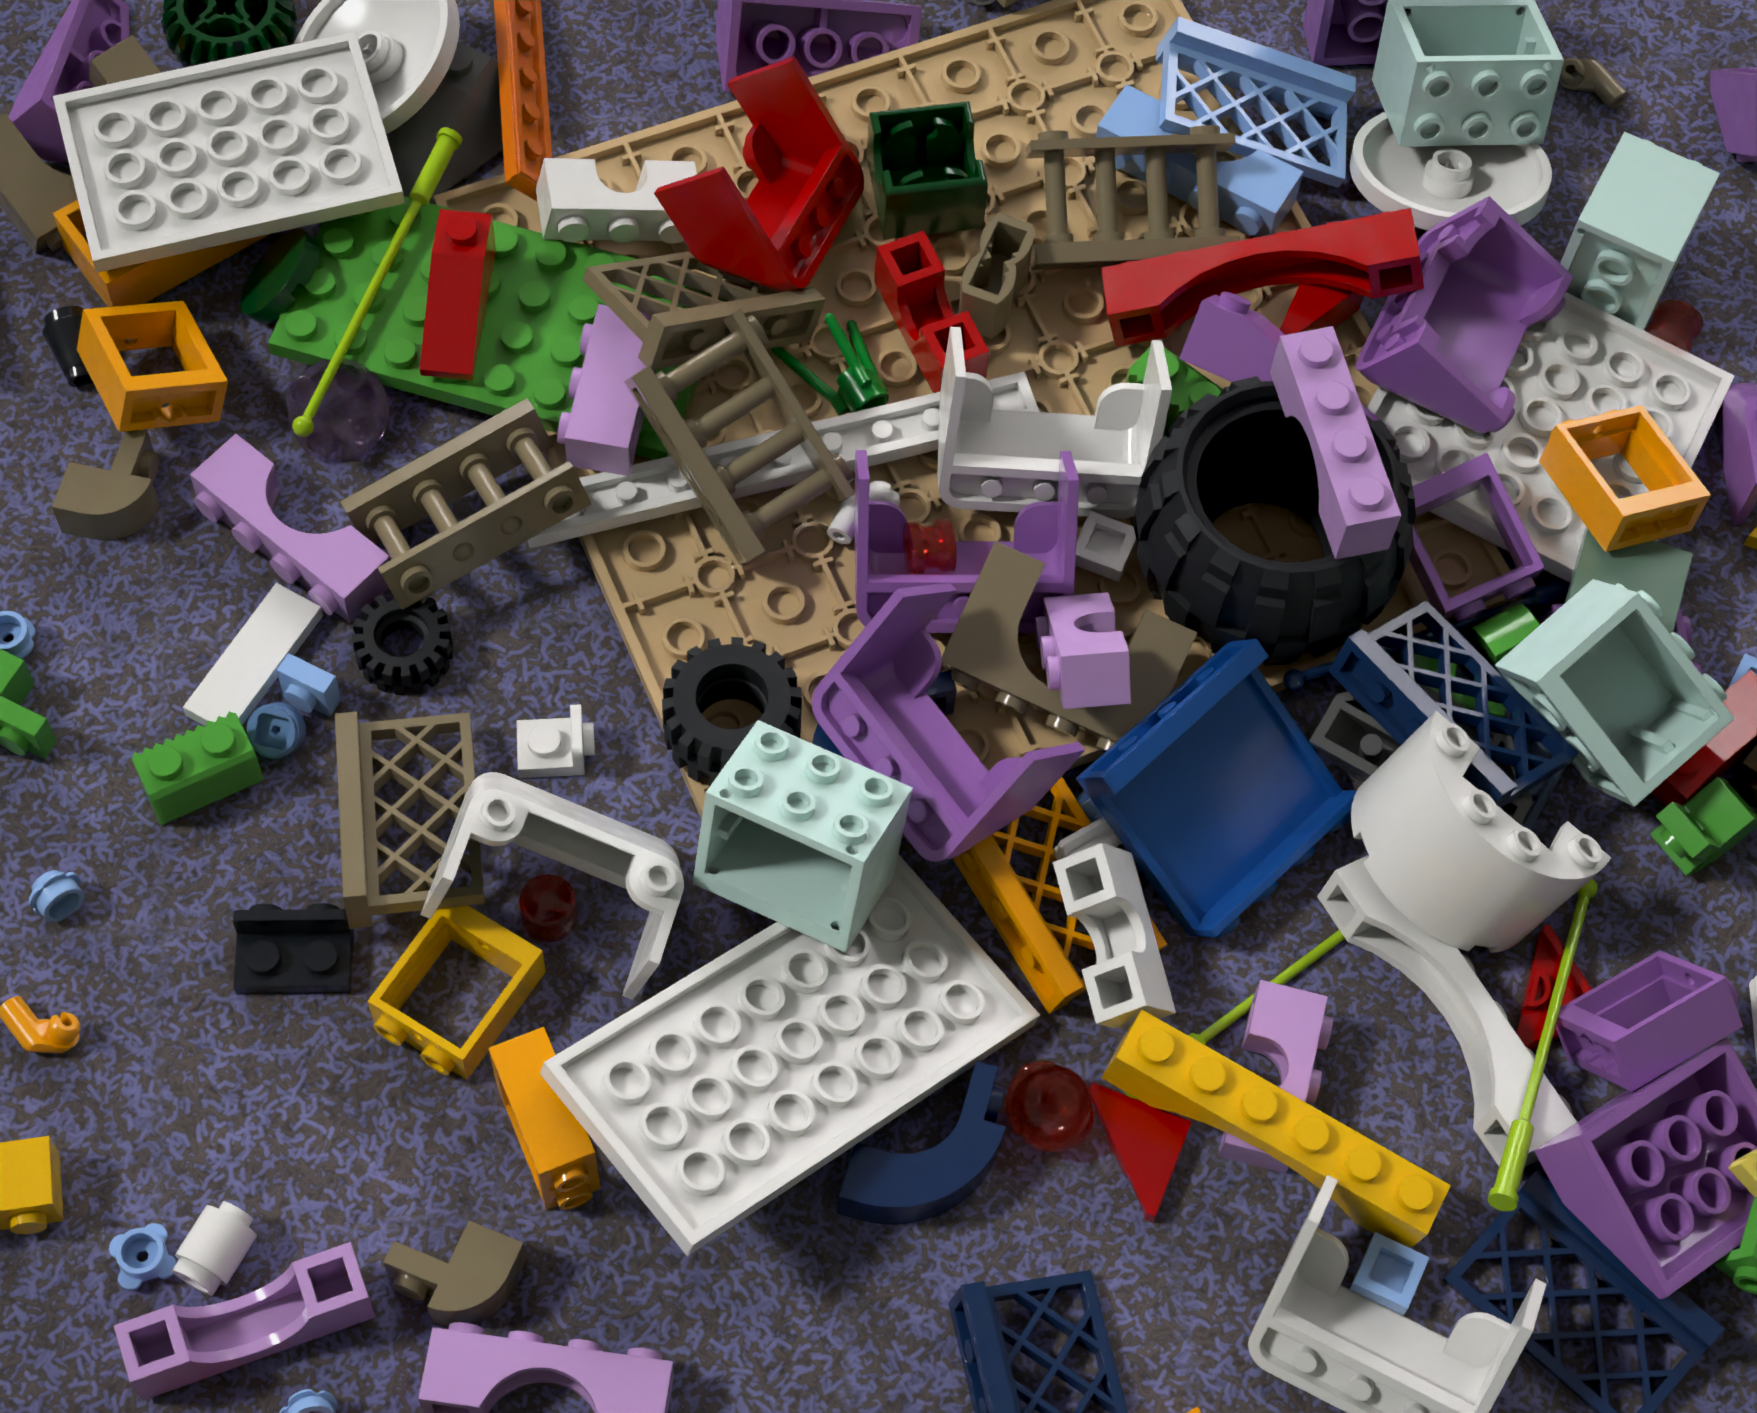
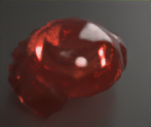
M1034 1061L1022 1066L1012 1078L1005 1097L1006 1105L1004 1112L1009 1116L1007 1123L1013 1126L1014 1133L1022 1136L1024 1144L1031 1145L1038 1151L1051 1153L1065 1151L1086 1140L1092 1130L1094 1112L1090 1089L1081 1075L1071 1068L1057 1065L1053 1061Z

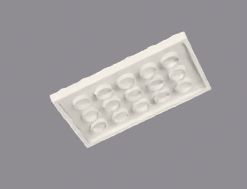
M356 31L53 96L96 273L405 204L403 190Z

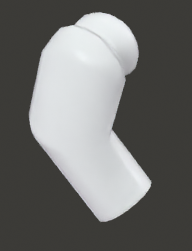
M885 481L870 483L869 501H887L899 507L900 495L896 491L891 490L890 483ZM855 494L848 499L842 500L827 530L828 536L840 544H850L854 537Z

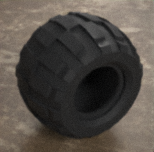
M1257 376L1231 382L1230 386L1224 387L1218 397L1206 394L1179 415L1169 428L1167 437L1163 436L1151 452L1141 476L1133 521L1138 542L1136 552L1140 568L1154 599L1163 600L1165 615L1169 617V620L1197 632L1198 637L1211 644V653L1214 654L1229 642L1257 639L1269 656L1263 661L1264 666L1291 665V662H1296L1303 653L1307 652L1317 658L1344 645L1350 635L1360 630L1362 623L1370 624L1383 611L1398 588L1414 546L1413 525L1416 519L1411 474H1408L1407 464L1400 462V449L1396 445L1397 440L1383 421H1373L1365 414L1401 513L1400 521L1389 549L1335 560L1318 512V477L1310 442L1299 420L1296 417H1285L1273 381H1261ZM1248 503L1278 505L1301 516L1313 528L1323 547L1324 557L1307 562L1289 563L1266 560L1247 553L1230 543L1216 530L1212 523L1224 512L1236 506Z

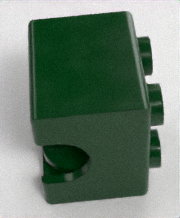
M969 101L869 113L866 158L883 240L903 238L923 230L926 235L983 228L988 182L983 161L976 160L975 124Z

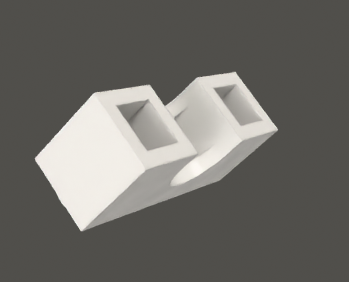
M544 158L536 186L543 239L563 240L566 242L613 240L618 243L663 241L670 244L684 241L654 195V192L658 187L697 175L695 161L645 160L636 191L621 193L609 189L601 182L597 175L595 159Z
M1100 843L1053 862L1066 914L1078 919L1085 926L1094 944L1097 962L1095 965L1082 969V974L1096 1024L1127 1031L1141 1009L1158 1019L1176 1013L1132 853Z

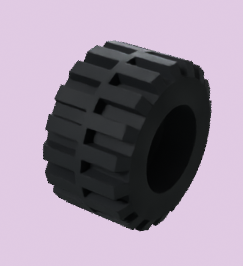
M731 637V644L721 645L719 638L708 640V649L701 651L696 645L688 650L687 663L678 659L671 668L672 678H666L662 699L664 741L667 750H672V760L679 769L688 765V777L696 782H699L704 776L709 778L710 787L757 722L755 721L749 726L739 729H726L715 726L702 716V713L718 701L726 699L746 701L754 705L762 713V716L758 719L759 721L800 738L802 693L801 687H797V675L792 667L785 669V658L777 651L770 656L767 655L766 644L755 640L752 647L745 646L741 637Z

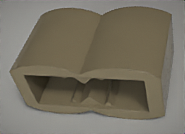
M1002 213L996 214L986 224L981 234L979 254L971 259L964 270L958 314L968 310L980 334L992 339L1007 325L1011 314L1013 297L1021 291L1027 281L1034 240L1033 224Z

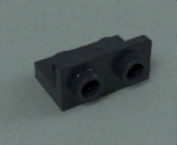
M327 903L312 904L307 906L306 909L283 910L281 907L273 904H256L251 906L249 910H235L233 912V925L237 933L233 983L236 995L351 993L354 929H349L345 909H340L335 905Z

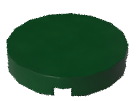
M293 229L283 234L260 258L242 291L240 308L244 315L259 324L265 325L277 320L284 311H288L293 306L296 297L291 292L298 283L304 287L307 283L309 284L319 262L320 246L310 234L303 229Z

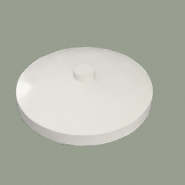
M322 0L303 24L294 44L356 31L386 134H388L416 114L434 94L445 77L458 43L460 28L459 11L455 0Z
M1385 112L1373 117L1361 127L1355 137L1350 159L1352 179L1361 194L1371 204L1382 212L1411 208L1414 227L1423 230H1429L1439 222L1488 196L1522 226L1542 210L1552 180L1551 164L1539 144L1399 147Z

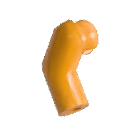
M21 996L12 997L0 1006L1 1020L23 1049L28 1052L65 1053L79 1041L80 1022L76 1016L69 1012H62L60 1018L58 1015H53L51 1019H38Z

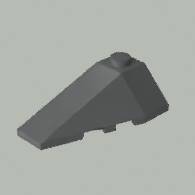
M460 42L457 43L450 67L434 94L416 114L393 130L388 139L403 195L409 197L437 141L436 136L440 128H451L462 136L463 142L460 148L455 150L429 201L434 204V195L447 192L462 180L468 182L479 173L478 168L497 154L503 156L498 63L492 56Z

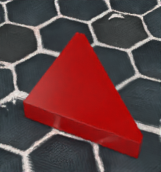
M1550 924L1543 926L1538 933L1516 1028V1034L1525 1047L1529 1048L1532 1052L1538 1049L1565 949ZM1574 960L1561 1007L1592 989ZM1556 1027L1552 1041L1559 1038Z
M1092 1082L1087 1097L1092 1101L1114 1155L1125 1178L1128 1177L1143 1209L1145 1220L1154 1222L1192 1121L1162 1109L1151 1107L1142 1101Z

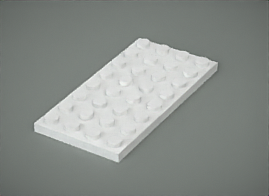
M898 854L892 881L846 953L776 922L543 1063L540 1075L688 1257L975 1066L976 1061L981 1062L1032 1028L1040 1014Z

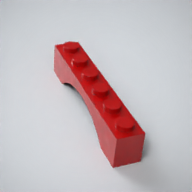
M1411 208L1392 212L1387 211L1340 222L1335 221L1288 232L1283 231L1273 235L1242 241H1231L1221 245L1190 251H1179L1169 255L1138 261H1127L1101 268L1107 316L1115 347L1167 338L1183 322L1197 314L1202 300L1213 295L1220 296L1223 291L1238 294L1265 286L1291 283L1322 284L1351 290L1374 299L1424 289L1421 259Z

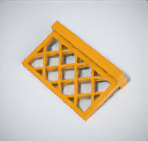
M1063 777L1050 789L1054 796L1052 810L1034 806L1030 811L1023 814L1048 823L1044 845L1015 837L1019 818L1009 823L1007 834L997 831L953 858L1048 1014L1067 1005L1073 998L1087 991L1084 977L1080 978L1068 959L1071 943L1095 950L1090 936L1074 931L1076 918L1067 916L1066 926L1063 928L1045 922L1039 912L1042 896L1063 902L1060 888L1045 884L1049 861H1057L1053 849L1057 826L1077 832L1091 824ZM998 844L1004 846L1003 851H1001ZM1012 849L1041 858L1036 881L1016 875L1009 863ZM1027 891L1033 893L1032 899L1027 893ZM1150 917L1158 949L1161 951L1166 947L1167 943ZM1057 939L1062 940L1061 946H1060L1059 942L1057 941Z

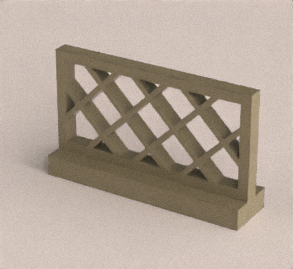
M690 251L590 266L586 268L583 281L643 342L638 358L646 367L650 365L652 370L682 365L730 335L731 332L723 319L740 308L746 318L753 315L761 324L768 337V343L764 345L766 349L811 341L826 298L814 287L779 292L701 264ZM696 269L714 275L716 279L691 270ZM650 276H658L676 282V285L658 280ZM722 279H726L734 283L751 288V290H747L745 288L722 281ZM612 282H616L636 290L635 292L615 286L612 284ZM682 285L711 294V297L682 288ZM757 291H761L769 295H762L757 293ZM641 292L669 300L671 304L642 295ZM718 297L723 298V299H726V300H729V301H728V302H724V301L718 300ZM677 303H678V304H681V305H684V306H687V307H690V308L684 309V308L678 307V306H677ZM641 312L652 315L650 322Z
M357 712L336 713L335 731L343 901L349 929L372 927L373 915L421 911L423 909L442 856L425 873L406 860L423 843L441 855L444 853L447 843L436 837L434 833L450 817L456 821L463 799L472 782L476 779L470 712L359 723ZM460 732L461 741L446 755L428 745L437 734ZM396 738L406 745L390 761L373 751L374 740ZM417 753L436 764L419 781L401 769ZM460 759H462L463 767L457 764ZM374 766L379 769V771L375 775ZM447 772L464 783V786L449 801L430 789ZM391 778L409 789L393 806L375 795ZM420 798L439 809L423 826H420L404 815ZM376 811L382 815L378 820ZM393 823L412 835L395 853L378 842V838ZM469 838L464 853L469 849L470 859L463 855L459 864L461 869L471 875L472 886L449 888L437 909L485 904L481 842ZM379 857L385 861L380 867ZM396 869L415 881L404 893L381 895L380 885Z

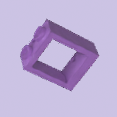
M1484 453L1413 486L1416 517L1478 489L1517 567L1510 572L1450 598L1413 525L1414 546L1409 556V561L1431 605L1445 619L1454 616L1457 623L1471 619L1486 611L1487 608L1484 602L1503 594L1506 601H1509L1531 591L1536 587L1533 580L1545 568L1488 453Z
M1659 950L1562 1006L1557 1019L1556 1030L1566 1058L1570 1063L1633 1092L1742 1028L1743 1025L1736 1007L1738 1003L1737 992L1725 976Z

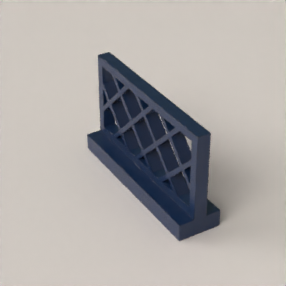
M1427 600L1370 633L1361 629L1350 635L1328 670L1400 746L1435 711L1440 713L1450 723L1477 727L1478 742H1473L1480 748L1463 777L1477 789L1487 793L1500 808L1571 764L1578 755V752ZM1422 622L1437 638V643L1413 638L1412 626ZM1381 646L1400 650L1402 664L1396 663ZM1413 654L1437 659L1438 673L1414 667ZM1450 663L1465 666L1474 675V681L1451 676ZM1418 684L1439 689V702H1435ZM1451 692L1475 697L1476 711L1452 706ZM1488 701L1503 704L1512 713V720L1490 715ZM1490 731L1513 736L1514 750L1491 745ZM1527 740L1542 743L1553 757L1549 759L1528 754ZM1494 762L1515 766L1516 780L1513 782Z
M1536 1170L1517 1193L1519 1196L1517 1208L1513 1211H1502L1445 1276L1443 1281L1479 1312L1491 1314L1511 1324L1514 1319L1513 1301H1524L1528 1292H1512L1509 1260L1542 1258L1544 1283H1546L1542 1300H1546L1550 1333L1531 1334L1523 1350L1596 1413H1618L1609 1405L1607 1381L1640 1380L1643 1406L1637 1413H1654L1725 1328L1679 1289L1668 1297L1659 1299L1562 1203L1552 1183ZM1518 1211L1538 1226L1541 1249L1507 1250L1505 1226ZM1498 1236L1499 1251L1484 1252ZM1548 1236L1562 1248L1549 1249ZM1574 1257L1584 1265L1587 1289L1554 1290L1551 1258ZM1500 1260L1503 1293L1480 1294L1461 1277L1475 1261ZM1595 1276L1610 1288H1596ZM1620 1296L1630 1304L1634 1329L1601 1330L1597 1297ZM1588 1298L1592 1331L1558 1332L1555 1299ZM1490 1302H1504L1506 1316ZM1642 1315L1656 1328H1643ZM1667 1336L1682 1348L1686 1354L1674 1369L1648 1371L1644 1337ZM1635 1337L1639 1371L1606 1373L1602 1339ZM1593 1339L1596 1373L1573 1374L1562 1365L1560 1341ZM1537 1342H1551L1552 1355ZM1649 1379H1664L1651 1395ZM1583 1382H1598L1599 1396Z
M1091 1270L987 1287L984 1281L964 1284L960 1286L949 1301L948 1305L974 1413H1031L1033 1409L1039 1413H1062L1041 1398L1054 1375L1083 1394L1073 1413H1082L1090 1399L1110 1413H1128ZM1078 1288L1084 1313L1076 1326L1047 1307L1055 1292ZM1046 1294L1041 1302L1032 1297L1034 1295ZM1014 1299L1034 1313L1021 1335H1018L999 1322L995 1302ZM1039 1318H1042L1069 1337L1056 1359L1026 1340ZM1086 1323L1088 1325L1090 1335L1082 1331ZM1004 1341L1013 1346L1009 1354H1007ZM1074 1342H1077L1096 1356L1099 1370L1091 1383L1062 1365ZM1019 1351L1048 1370L1035 1393L1013 1378L1010 1364ZM1101 1380L1105 1393L1097 1388ZM1019 1399L1027 1404L1023 1412L1021 1411Z

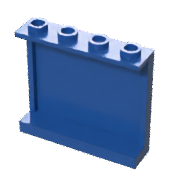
M1257 639L1233 641L1224 645L1076 778L1126 850L1132 853L1138 867L1189 936L1219 938L1231 932L1240 923L1241 918L1239 915L1247 907L1271 895L1279 885L1277 882L1279 877L1289 868L1296 867L1307 861L1316 850L1314 845L1326 833L1338 830L1351 819L1352 803L1357 790L1343 791L1258 669V666L1269 656Z

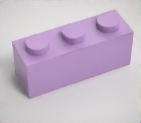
M598 304L594 323H585L583 327L580 354L585 355L582 368H573L569 384V398L574 399L571 413L562 412L557 442L565 444L566 461H570L573 467L630 476L645 414L624 381L646 368L638 358L643 342L607 305ZM641 312L650 322L652 315Z

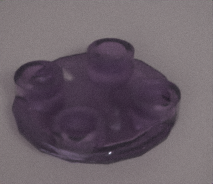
M346 358L343 359L312 420L314 423L313 432L306 437H300L294 433L299 444L303 446L305 452L310 456L332 462L355 460L371 451L383 436L389 417L387 393L378 376L368 371V368L362 363ZM320 360L305 369L299 377L294 378L289 383L287 388V409L289 426L292 431L293 421L297 417L303 416L330 360Z

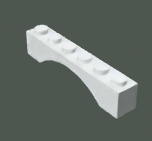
M1369 855L1336 869L1318 894V899L1347 942L1374 953L1399 969L1425 992L1445 1017L1461 1046L1470 1072L1474 1097L1473 1129L1497 1165L1500 1166L1511 1122L1519 1119L1536 1055L1529 1048L1525 1047L1508 1022L1507 1015L1502 1006L1492 999L1477 977L1471 961L1464 954H1461L1457 947L1448 945L1421 930L1398 911L1385 897L1363 863ZM1544 1073L1530 1121L1534 1126V1133L1525 1167L1539 1160L1534 1150L1577 1123L1569 1103L1556 1092Z

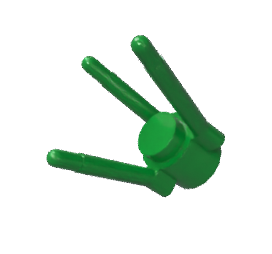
M827 313L825 315V321L849 365V368L843 371L837 378L836 382L839 385L837 393L781 346L771 348V351L785 365L827 399L839 416L849 411L853 413L882 406L888 402V389L877 373L863 336L854 320H849L846 325L857 355L834 314Z

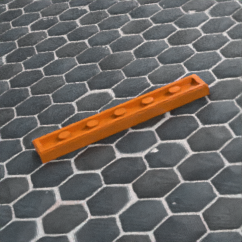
M494 0L505 183L537 201L536 186L544 158H552L541 0Z

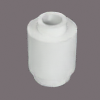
M225 1201L222 1202L219 1208L206 1205L177 1250L175 1256L179 1260L172 1272L192 1287L213 1296L219 1285L226 1286L255 1241L257 1234L249 1228L253 1218L240 1208Z

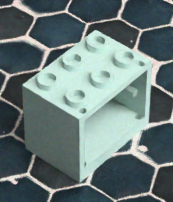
M1388 0L1372 82L1399 147L1543 144L1564 59L1535 0Z
M1624 131L1576 223L1560 264L1573 276L1566 292L1645 330L1685 250L1720 173L1703 166L1697 161L1686 159L1655 145L1651 141L1638 138Z
M1592 579L1497 662L1495 667L1578 752L1572 764L1589 786L1635 807L1735 718L1723 703L1727 699L1723 688L1706 673L1701 675L1691 662L1695 657L1693 649L1680 635L1675 632H1668L1659 620L1663 616V611L1649 594L1643 590L1638 592L1628 590L1620 583L1612 585Z
M757 720L706 791L692 884L846 953L893 879L913 787Z

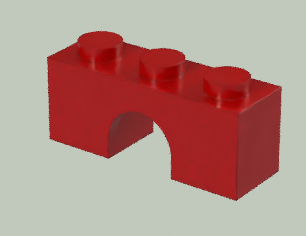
M923 230L876 247L874 283L932 392L936 393L941 390L950 327H961L966 372L976 373L986 378L990 351L968 310L954 315L945 290V268Z

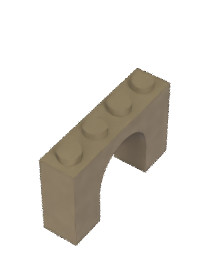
M132 34L90 61L88 78L97 87L161 72ZM4 113L0 116V208L36 254L48 246L52 251L58 250L63 247L53 213L78 200L73 178L71 175L61 173L43 162L7 114Z
M995 541L941 657V667L951 670L952 680L958 686L975 692L978 684L998 692L995 701L1013 711L1025 715L1028 707H1031L1048 715L1045 724L1061 733L1076 737L1078 731L1081 730L1099 738L1096 748L1106 752L1169 696L1197 632L1146 610L1142 614L1128 645L1131 704L1063 709L1058 690H1049L1046 684L1038 680L1029 671L1021 657L1018 645L1020 619L1046 563Z

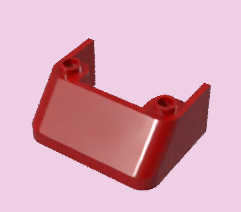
M794 56L731 78L727 83L753 125L745 138L743 157L746 165L754 172L759 181L746 201L724 166L658 187L654 192V195L686 242L690 253L701 264L779 292L798 290L810 283L864 190V174L857 157Z

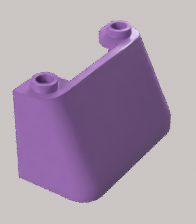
M1488 196L1439 222L1417 241L1424 289L1388 296L1355 364L1356 370L1371 383L1480 434L1489 431L1498 432L1513 418L1515 414V409L1513 408L1516 400L1515 394L1509 388L1500 387L1527 327L1540 320L1544 322L1549 321L1562 310L1566 302L1564 295L1573 278L1556 259Z

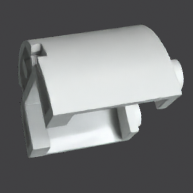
M1435 711L1357 789L1351 809L1353 837L1360 840L1363 839L1369 857L1363 863L1378 888L1395 908L1413 924L1432 937L1459 949L1469 951L1477 945L1488 947L1491 953L1501 952L1518 944L1607 865L1611 857L1601 849L1592 837L1580 832L1569 821L1560 827L1550 848H1547L1540 842L1534 832L1522 827L1498 807L1487 793L1477 789L1463 777L1480 747L1469 739L1461 727L1450 723L1440 713Z

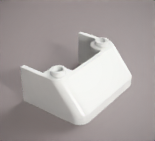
M950 327L940 390L937 478L939 494L942 500L949 506L958 509L1020 512L1024 507L1034 502H1058L1060 451H1071L1079 477L1078 516L1088 517L1089 512L1093 511L1109 518L1123 519L1133 517L1141 476L1152 450L1163 437L1172 394L1163 342L1161 340L1151 341L1143 384L1118 383L1108 387L1098 398L1095 416L992 409L994 397L989 381L979 374L966 372L961 327Z
M489 772L478 776L472 782L463 799L420 915L429 919L434 915L455 878L469 838L489 846H504L512 842L625 888L631 899L638 906L650 911L622 996L633 1000L660 964L683 893L684 879L674 849L666 841L505 774Z
M1327 1175L1249 1337L1248 1348L1254 1362L1266 1372L1347 1413H1489L1533 1332L1546 1283L1535 1278L1511 1324L1488 1313L1474 1312L1460 1318L1449 1337L1446 1338L1341 1285L1349 1266L1347 1249L1338 1238L1318 1228L1338 1182L1337 1179Z

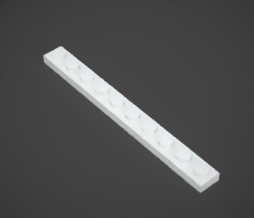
M1025 372L988 380L992 386L994 397L992 409L1039 412ZM940 392L811 423L831 455L838 453L845 460L851 471L855 470L856 450H866L868 467L938 450ZM781 430L702 448L713 467L717 464L724 467ZM799 444L736 484V491L730 495L733 499L795 485L817 471ZM668 456L632 465L630 476L602 472L579 478L592 504L528 539V544L531 549L700 508L702 505L672 457Z

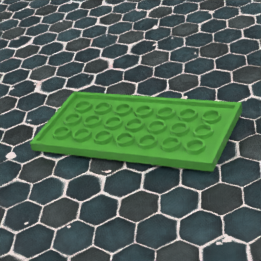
M404 196L405 204L322 223L315 238L320 246L318 265L309 284L307 283L304 287L298 283L291 292L296 297L295 303L288 311H284L278 319L268 341L270 354L327 369L412 202L409 197ZM432 203L421 206L337 373L493 416L528 398L545 430L558 433L562 412L571 413L574 399L569 398V384L573 368H582L585 355L580 354L583 327L585 323H594L598 304L606 305L583 281L586 268L636 259L576 242L543 239L542 233L493 220L496 254L473 381L420 375L421 350L431 253L439 210L454 209ZM650 276L658 280L676 285V282L658 276ZM612 282V284L615 286L635 292L636 290L628 286ZM682 285V288L711 297V294ZM641 292L642 295L671 304L669 300ZM718 297V300H721V301H724V302H728V301H729V300H726V299H723V298ZM677 303V306H678V307H681V308H684V309L690 308V307H687V306H684V305H681V304H678V303ZM680 365L656 369L655 375L660 371L666 375ZM699 380L678 392V399L673 402L683 419ZM644 415L635 455L653 460L670 456L649 420Z

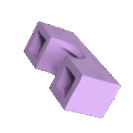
M1109 593L1043 597L1044 616L1035 617L1037 650L1040 649L1042 668L1043 670L1046 669L1048 689L1058 690L1063 709L1131 704L1129 649L1122 631H1116L1115 610Z
M1260 980L1252 998L1241 1049L1268 1057L1279 1071L1281 1079L1279 1088L1306 1103L1314 1105L1322 1078V1071L1313 1069L1316 1050H1326L1333 1025V1017L1324 1015L1328 996ZM1223 1131L1219 1157L1282 1173L1287 1172L1289 1167Z

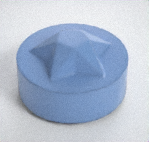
M273 702L257 708L247 723V736L253 749L266 758L277 759L296 752L303 744L306 735V725L301 713L292 705L284 702Z

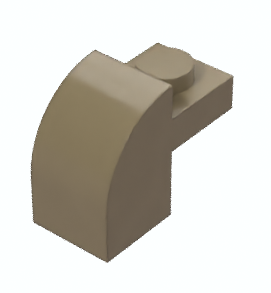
M148 430L126 431L124 433L111 470L72 462L68 463L52 505L61 533L95 540H115L139 531L150 522L160 506L153 485L157 477L160 459L159 454L154 452Z
M469 1220L448 1263L396 1241H393L383 1263L388 1278L393 1280L391 1285L393 1289L417 1301H424L426 1295L432 1296L427 1306L432 1323L449 1327V1324L454 1322L476 1324L498 1311L511 1294L527 1258L523 1242Z

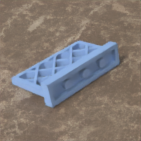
M1177 17L1158 44L1156 52V62L1163 64L1159 128L1178 135L1190 134L1189 128L1217 125L1220 126V133H1229L1219 121V119L1229 115L1243 135H1235V144L1227 151L1247 157L1255 151L1261 150L1304 171V177L1339 188L1344 182L1346 174L1347 102L1355 94L1356 77L1197 22ZM1179 70L1197 75L1200 81L1190 85ZM1224 85L1241 90L1245 96L1235 100ZM1207 88L1222 107L1212 112L1197 93ZM1184 100L1198 119L1193 121L1175 115V104ZM1268 100L1285 105L1290 111L1279 115ZM1252 103L1266 123L1256 127L1242 108ZM1312 115L1330 120L1331 127L1324 130ZM1296 118L1311 138L1301 142L1287 123ZM1273 130L1288 150L1282 151L1273 148L1264 137V134ZM1318 145L1330 160V166L1318 163L1308 149Z

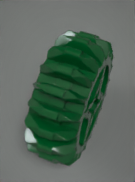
M164 0V13H162L163 19L161 24L168 48L172 51V54L177 55V59L183 67L288 46L289 42L294 41L297 15L295 6L292 5V0ZM264 13H266L263 19L259 22L258 18L262 16ZM198 16H199V19H200V20L197 21V22L194 24L195 20H196V19L198 18Z

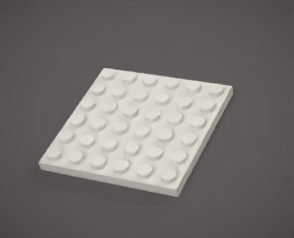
M1566 292L1564 295L1566 299L1565 305L1554 318L1546 322L1540 320L1526 329L1500 387L1509 388L1516 397L1513 406L1515 414L1511 421L1500 431H1489L1483 434L1477 433L1381 387H1378L1367 408L1387 425L1386 427L1397 440L1396 445L1400 449V462L1407 464L1408 474H1411L1412 486L1484 453H1488L1545 567L1544 570L1570 582L1586 525L1539 462L1555 426L1570 419L1579 420L1600 415L1613 409L1622 410L1643 405L1689 467L1692 468L1733 381L1734 375ZM1621 453L1590 460L1618 499L1650 492ZM1478 489L1430 510V512L1508 551Z

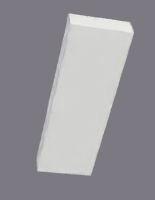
M275 583L183 706L185 715L206 726L208 720L216 722L218 716L226 718L230 711L237 714L243 725L278 678L276 670L288 653L293 656L323 617L321 606Z

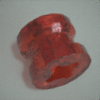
M1664 300L1657 305L1652 315L1653 323L1648 325L1645 331L1690 353L1693 348L1692 340L1698 337L1704 322L1699 311L1692 305L1679 300Z
M949 518L938 519L930 526H922L919 522H907L904 524L903 548L909 574L921 575L928 568H937L941 572L955 571L957 561L956 540Z
M552 874L536 876L526 883L521 890L519 903L523 927L527 933L538 941L548 943L560 941L570 935L576 927L578 918L575 892L570 883L562 877ZM554 911L560 912L559 915L555 914L554 916L545 919L547 914L553 913Z

